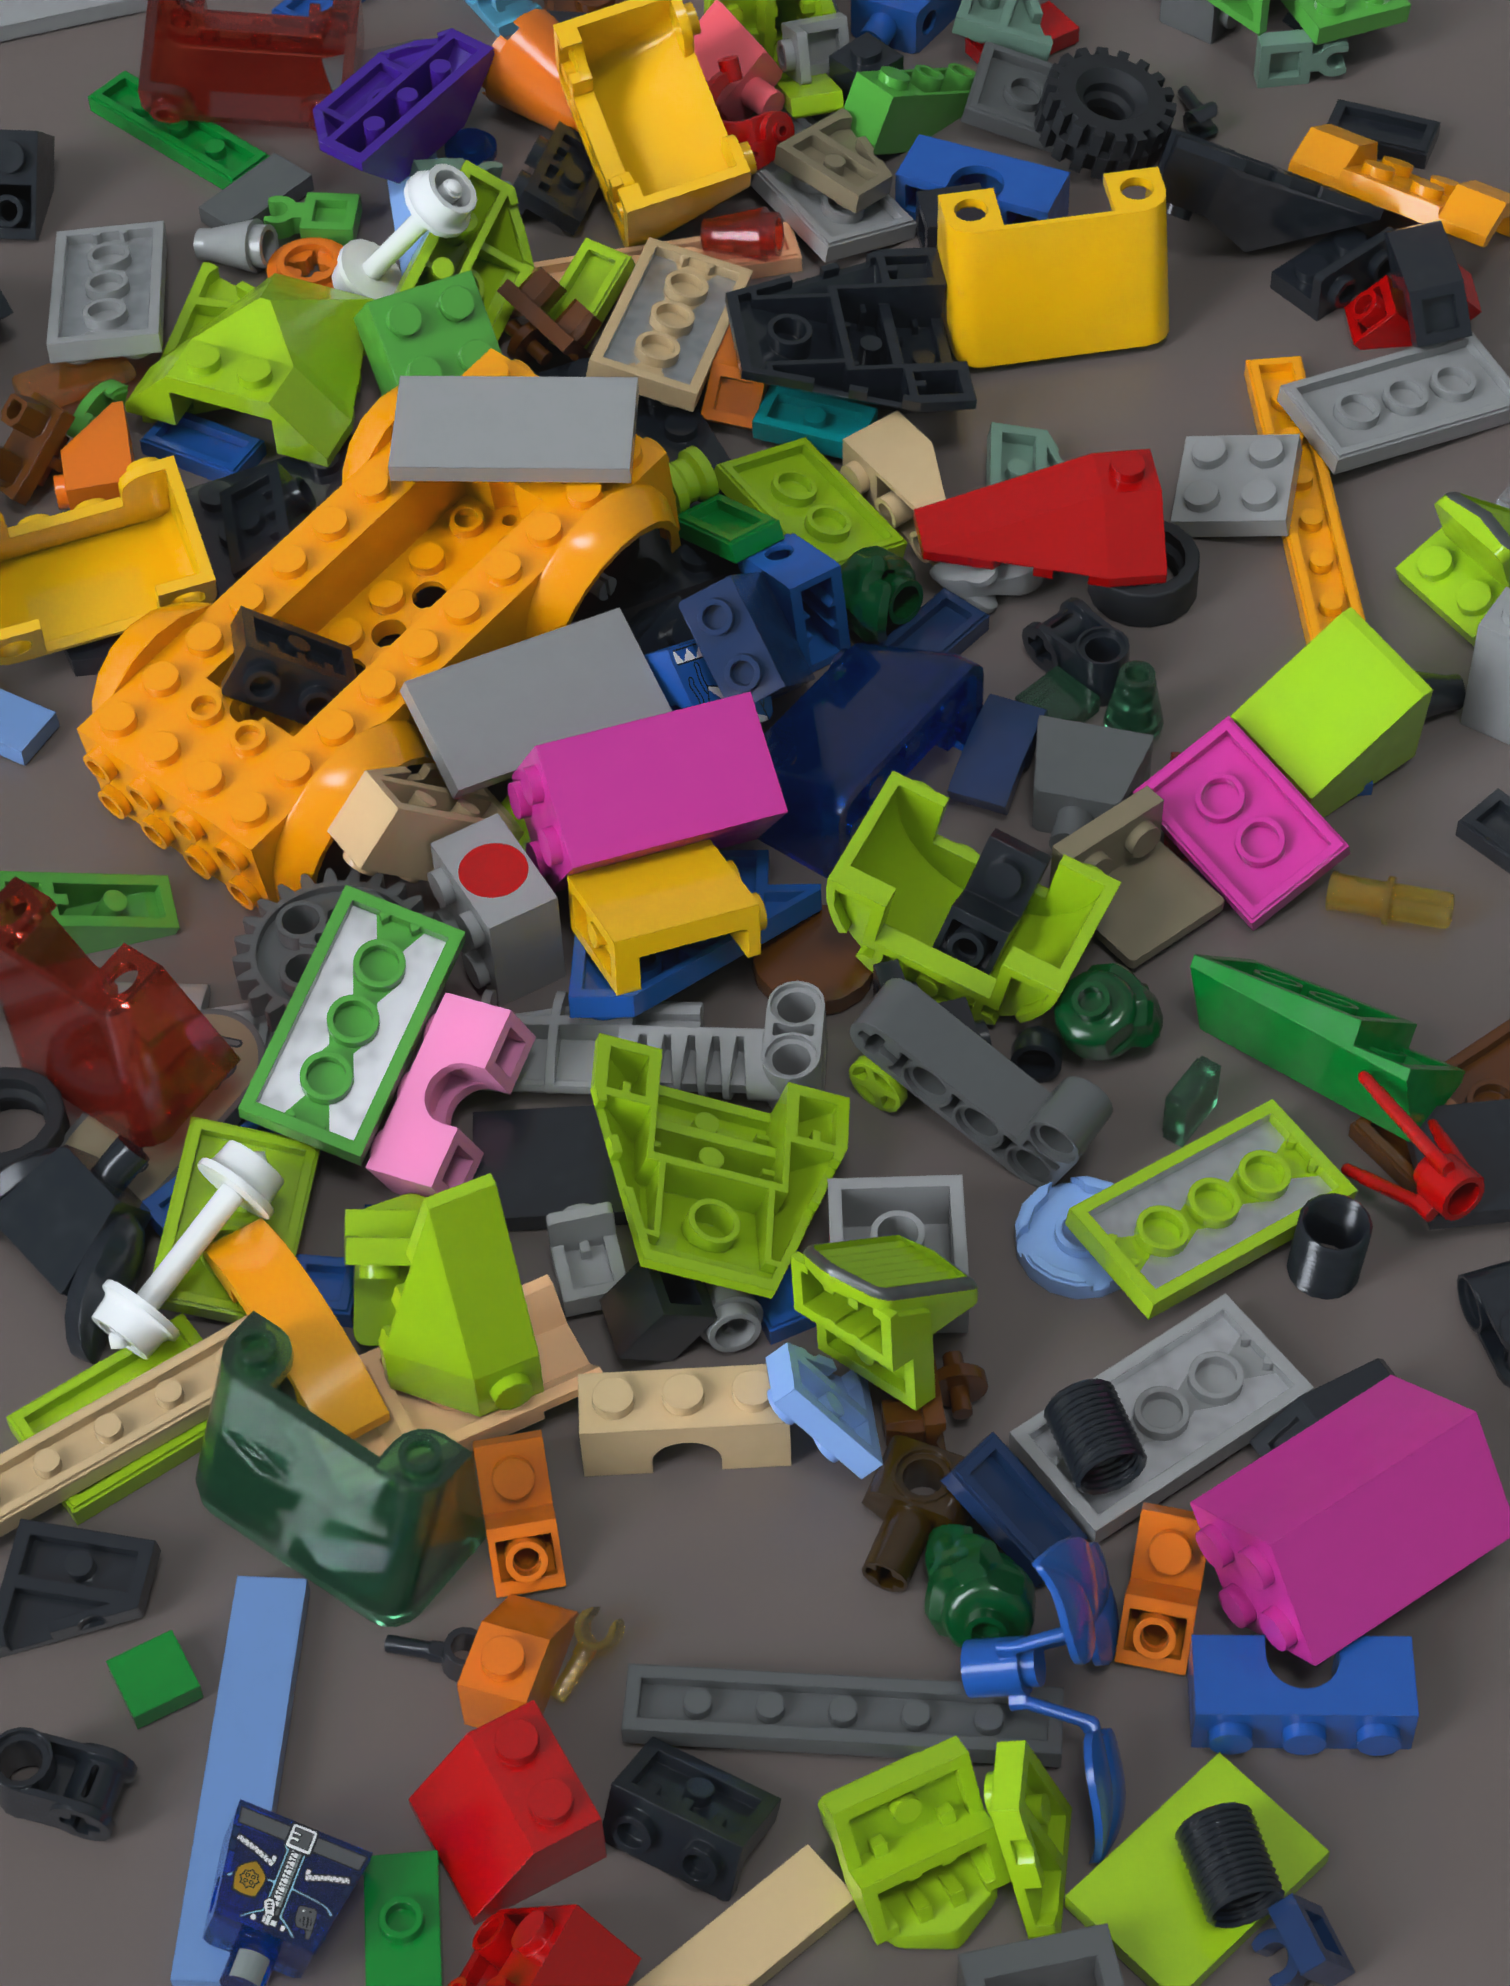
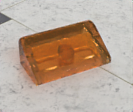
M121 356L95 359L81 365H74L68 362L48 363L15 375L11 378V383L16 394L32 397L34 391L52 400L57 406L62 407L84 399L95 386L103 381L114 379L125 384L135 380L134 377L137 375L128 359Z

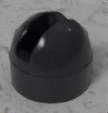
M1039 1025L1028 1027L1017 1034L1011 1047L1010 1061L1036 1082L1050 1081L1060 1073L1062 1068L1063 1049L1059 1037L1050 1029Z

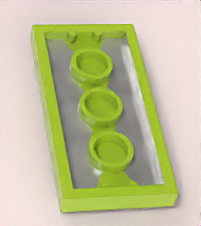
M1271 1099L1069 1208L1065 1225L1149 1320L1292 1240L1300 1210L1308 1200L1320 1194L1337 1193L1355 1199L1358 1190L1286 1112Z

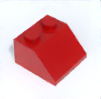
M535 1700L468 1732L408 1799L410 1807L433 1850H438L440 1863L474 1926L497 1913L498 1909H507L607 1857L602 1818Z

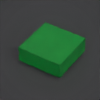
M172 1629L106 1661L109 1672L137 1729L204 1698L201 1686Z

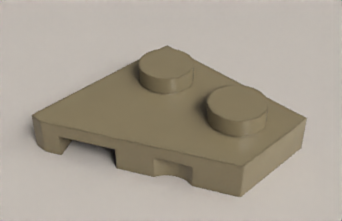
M842 108L778 144L774 164L794 175L799 181L812 186L833 199L841 207L849 209L856 214L890 194L893 175L885 163L874 155V148L867 137L855 136L851 130L853 117L847 110Z

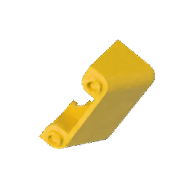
M627 0L553 25L559 80L624 247L646 244L649 237L658 240L750 187L751 175L757 173L756 161L747 141L739 143L734 134L728 135L695 54L694 35L701 33V27L692 2L683 4L682 0Z

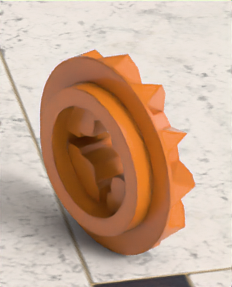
M308 237L291 241L281 246L272 254L267 264V277L269 278L274 273L334 288L332 273L338 264L337 258L343 245L331 239ZM318 264V272H314L311 277H302L307 276L311 270H314L315 265Z

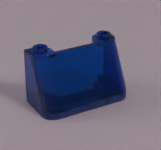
M857 643L849 649L844 648L840 650L833 658L829 669L764 734L788 812L764 832L758 840L828 879L892 771L907 776L935 745L946 751H949L952 747L963 751L972 727L983 707V667L955 653L869 643Z

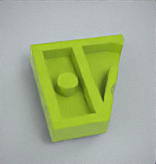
M1026 1740L997 1742L994 1771H988L984 1780V1801L986 1810L994 1823L1028 1938L1032 1939L1061 1933L1072 1807Z

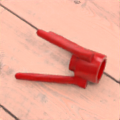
M1361 1071L1358 1074L1359 1082L1425 1156L1418 1163L1413 1174V1179L1417 1183L1418 1194L1349 1163L1342 1165L1341 1173L1361 1185L1412 1208L1426 1222H1431L1438 1214L1449 1221L1459 1220L1468 1215L1477 1206L1484 1194V1178L1469 1165L1437 1120L1430 1119L1428 1121L1429 1129L1437 1144L1436 1146L1385 1088L1369 1072Z

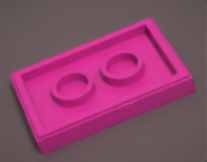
M1229 715L1133 791V794L1148 786L1164 800L1161 830L1252 931L1256 930L1350 854V846Z

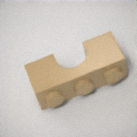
M767 1364L578 1374L579 1437L584 1477L653 1473V1457L665 1447L680 1443H699L716 1449L722 1457V1469L792 1466L790 1425L783 1422L777 1416L767 1397V1391L770 1389Z

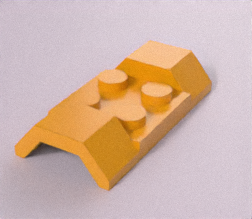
M1332 124L1311 127L1291 158L1287 171L1423 224L1440 220L1445 233L1480 247H1487L1495 232L1510 237V193L1477 180L1459 183L1438 175H1431L1430 180L1412 174L1414 168L1412 164L1394 157L1383 156L1382 161L1377 162L1378 142Z

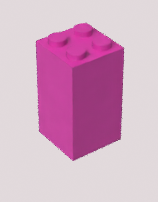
M751 691L536 745L511 775L513 782L508 784V796L512 811L518 820L525 819L531 842L526 844V853L554 893L568 889V875L708 839L713 842L717 849L756 840L788 812Z
M1394 1375L1386 1377L1190 1502L1200 1528L1196 1532V1541L1204 1557L1215 1567L1222 1586V1590L1218 1593V1598L1228 1618L1241 1629L1247 1627L1259 1635H1265V1638L1277 1650L1282 1652L1287 1650L1314 1666L1325 1661L1510 1538V1507L1477 1412Z

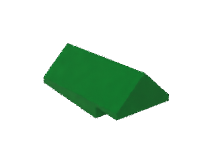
M1198 954L1193 956L1190 969L1201 1030L1410 1142V1139L1359 1082L1358 1074L1361 1071L1369 1072L1419 1127L1437 1106H1442L1448 1101L1462 1083L1465 1070L1409 1048L1417 1023L1254 959Z

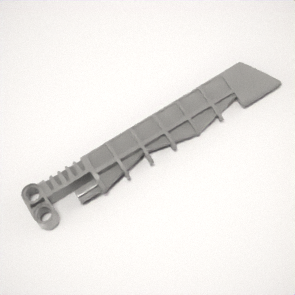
M790 981L773 990L767 1001L764 1029L704 1027L703 1002L662 1001L636 1017L615 1018L605 1021L592 1018H570L569 993L567 991H557L553 1006L550 1009L515 1014L536 1036V1039L512 1092L591 1094L595 1041L599 1033L663 1049L660 1085L686 1092H698V1095L709 1097L711 1092H722L723 1100H731L735 1093H746L747 1101H767L772 1110L788 1082L824 1091L828 1053L825 1000L819 988L809 982ZM89 982L91 993L122 1070L164 1025L183 1014L196 1010L223 1009L243 1016L258 1030L266 1049L274 1032L268 1030L265 1015L256 1018L251 1015L249 1003L208 1008L210 984ZM485 989L481 1002L497 1006L496 991ZM437 1007L434 1008L431 1016L437 1012ZM423 1032V1034H422V1036H421V1038H420V1040H419V1042H418V1045H417V1047H416V1049H415V1051H414V1053H413V1055H412V1057H411V1060H410V1062H409V1064H408V1066H407V1068H406V1070H405L404 1075H405L408 1071H410V1069H411V1067H412V1064H413V1062H414V1060H415V1058H416V1056H417V1054H418V1051H419V1049H420V1047H421V1045H422V1043H423V1040H424V1032ZM482 1089V1090H478V1091L483 1092V1091H495V1090Z

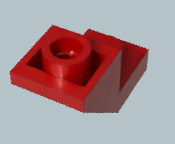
M1458 264L1464 280L1471 321L1482 313L1472 275ZM1388 275L1384 276L1367 290L1361 292L1344 307L1353 345L1358 349L1368 350L1412 346L1404 291L1394 288L1392 279Z

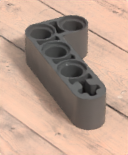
M891 978L886 981L851 1025L849 1031L855 1046L867 1058L1016 1177L1036 1188L1052 1182L1053 1187L1078 1162L1113 1113L1112 1103L1108 1096L1097 1085L1081 1077L1069 1076L1065 1078L1050 1093L924 991L911 982L900 978Z

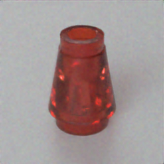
M764 206L703 219L701 224L702 248L704 252H715L767 262L769 256H780L783 251L784 225L781 213L769 212L768 208Z

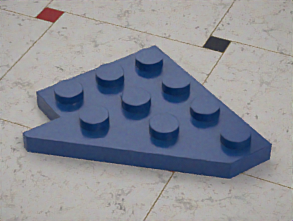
M719 850L726 861L732 860L736 864L743 883L751 893L757 892L764 903L767 913V928L761 930V944L822 910L821 884H769V850ZM726 934L640 957L641 990L617 996L575 935L568 995L570 1018H592L605 1021L615 1018L636 1017L744 955V952L732 936Z

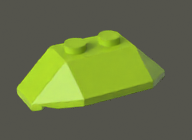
M465 160L460 171L472 182L477 195V203L470 213L471 218L468 228L459 236L453 238L440 237L427 230L423 234L394 294L471 270L498 342L515 307L500 295L497 290L507 279L519 287L532 274L534 263L526 230L517 206L519 202L515 187Z

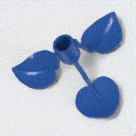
M1071 1537L1057 1541L1032 1562V1566L1037 1570L1051 1593L1061 1627L1030 1636L967 1639L962 1645L960 1662L963 1686L970 1699L1008 1696L1011 1711L1029 1710L1074 1724L1083 1730L1085 1734L1084 1764L1095 1833V1849L1089 1864L1100 1863L1106 1857L1119 1834L1124 1818L1126 1784L1115 1733L1112 1728H1101L1099 1719L1095 1716L1030 1696L1033 1687H1042L1045 1683L1046 1660L1044 1650L1067 1645L1070 1657L1076 1665H1085L1091 1659L1095 1666L1108 1665L1115 1657L1119 1635V1614L1103 1551L1098 1542H1087L1082 1537Z

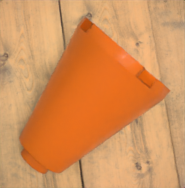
M533 9L520 15L513 21L519 29L508 40L500 34L492 44L494 58L482 84V87L485 89L482 93L491 102L554 131L560 121L579 132L557 72L553 25L559 22L545 9Z

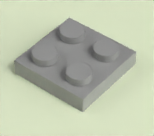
M1300 434L1186 436L1170 522L1178 525L1191 537L1289 536L1302 455Z

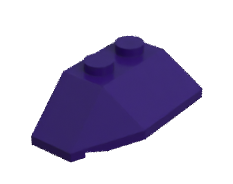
M450 28L438 32L437 38L414 40L379 52L313 108V118L320 151L363 172L400 184L410 175L413 160L428 159L465 126L493 61L494 48Z

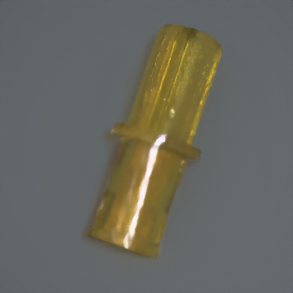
M1333 871L1327 890L1326 910L1381 918V925L1386 926L1389 925L1391 920L1445 929L1450 926L1453 920L1455 895L1448 891L1397 883V876H1389L1388 881Z

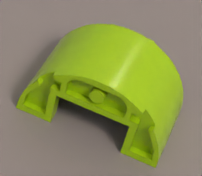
M892 771L828 877L826 900L829 913L838 933L850 932L852 937L861 946L856 957L872 973L873 964L898 959L905 980L909 982L915 981L918 987L937 1003L966 997L975 1021L983 1019L986 1024L995 1025L999 1016L1015 1015L1016 1019L1023 1023L1043 1015L1052 1008L1060 997L1121 882L1106 875L1094 865L1082 863L1064 854L1058 864L1050 888L1041 884L1038 885L1025 914L990 976L933 948L953 903L965 889L980 854L965 844L955 843L938 834L949 797L934 791L924 782L912 780Z

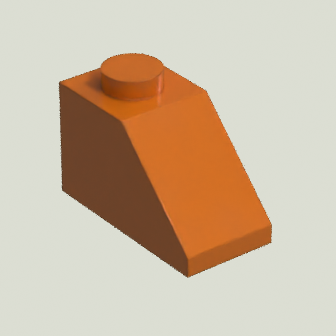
M123 401L112 402L60 450L63 474L53 476L59 510L67 508L73 510L79 503L92 498L110 500L120 497L119 479L126 472L128 465L135 461Z
M511 1594L481 1621L457 1683L464 1724L478 1728L532 1700H535L541 1713L544 1714L579 1621L578 1611Z

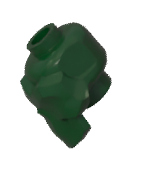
M871 546L854 552L841 566L848 627L865 643L876 640L878 642L886 641L888 638L886 627L894 623L898 625L906 624L920 610L923 602V588L916 581L913 567L904 558L880 546Z
M1118 963L1091 965L1087 971L1082 972L1066 984L1060 997L1054 1004L1055 1023L1067 1047L1081 1058L1093 1061L1113 1059L1125 1053L1131 1047H1149L1160 1037L1163 1027V1014L1156 996L1149 990L1146 983H1142L1130 970Z
M946 1524L940 1525L930 1532L925 1554V1565L929 1581L924 1607L925 1614L937 1633L941 1636L949 1637L953 1644L961 1649L964 1641L967 1639L1030 1636L1035 1621L1036 1595L1033 1582L1025 1570L1017 1565L1009 1556L1000 1553L996 1543L984 1536L973 1534L972 1527Z

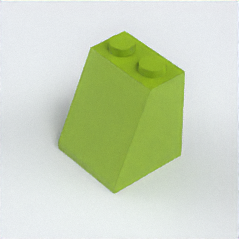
M1350 607L1336 617L1231 715V718L1324 818L1360 794L1366 784L1371 781L1375 784L1415 756L1433 689Z

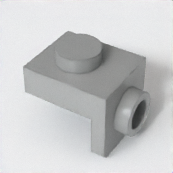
M838 12L781 23L783 39L777 42L778 62L781 70L786 72L787 76L800 85L811 83V76L829 73V55L850 43L847 16Z
M610 1202L592 1205L581 1203L569 1206L563 1211L548 1214L546 1216L549 1248L565 1317L602 1310L599 1300L626 1274L616 1235L612 1204Z

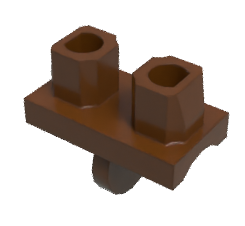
M541 266L525 279L519 287L507 279L497 290L500 295L530 321L522 325L516 319H513L505 327V332L511 337L507 347V355L511 360L518 359L525 364L536 360L541 366L547 365L553 358V353L546 348L549 340L573 361L591 357L592 354L584 347L592 339L602 322L576 298L556 321L547 313L567 290Z
M34 391L32 397L16 393L10 394L1 410V421L14 429L4 447L0 445V491L24 506L27 505L37 485L44 486L53 469L63 474L60 450L67 445L70 439L66 433L75 419V416Z
M956 1350L948 1351L942 1356L944 1367L937 1370L934 1356L936 1394L934 1399L917 1411L898 1399L881 1400V1415L886 1446H888L893 1436L902 1435L946 1450L943 1432L946 1430V1418L943 1406L951 1407L952 1415L955 1419L963 1420L973 1415L971 1403L982 1398L988 1390L985 1370L978 1365L964 1363L962 1352Z

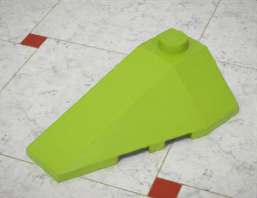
M489 1173L423 1198L406 1251L411 1266L405 1283L395 1286L391 1298L396 1309L391 1325L382 1327L378 1339L384 1374L391 1389L479 1417L499 1409L511 1410L526 1403L532 1396L544 1392L539 1352L496 1182L492 1174Z

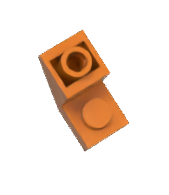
M729 324L712 362L701 415L708 422L752 431V421L766 395L768 384L741 379Z
M541 1430L472 1441L496 1598L510 1596L511 1594L518 1595L565 1587L566 1579Z
M1147 1502L1143 1503L1131 1576L1124 1598L1114 1662L1186 1676L1191 1635L1194 1633L1207 1560L1196 1541V1532L1200 1528L1193 1511Z

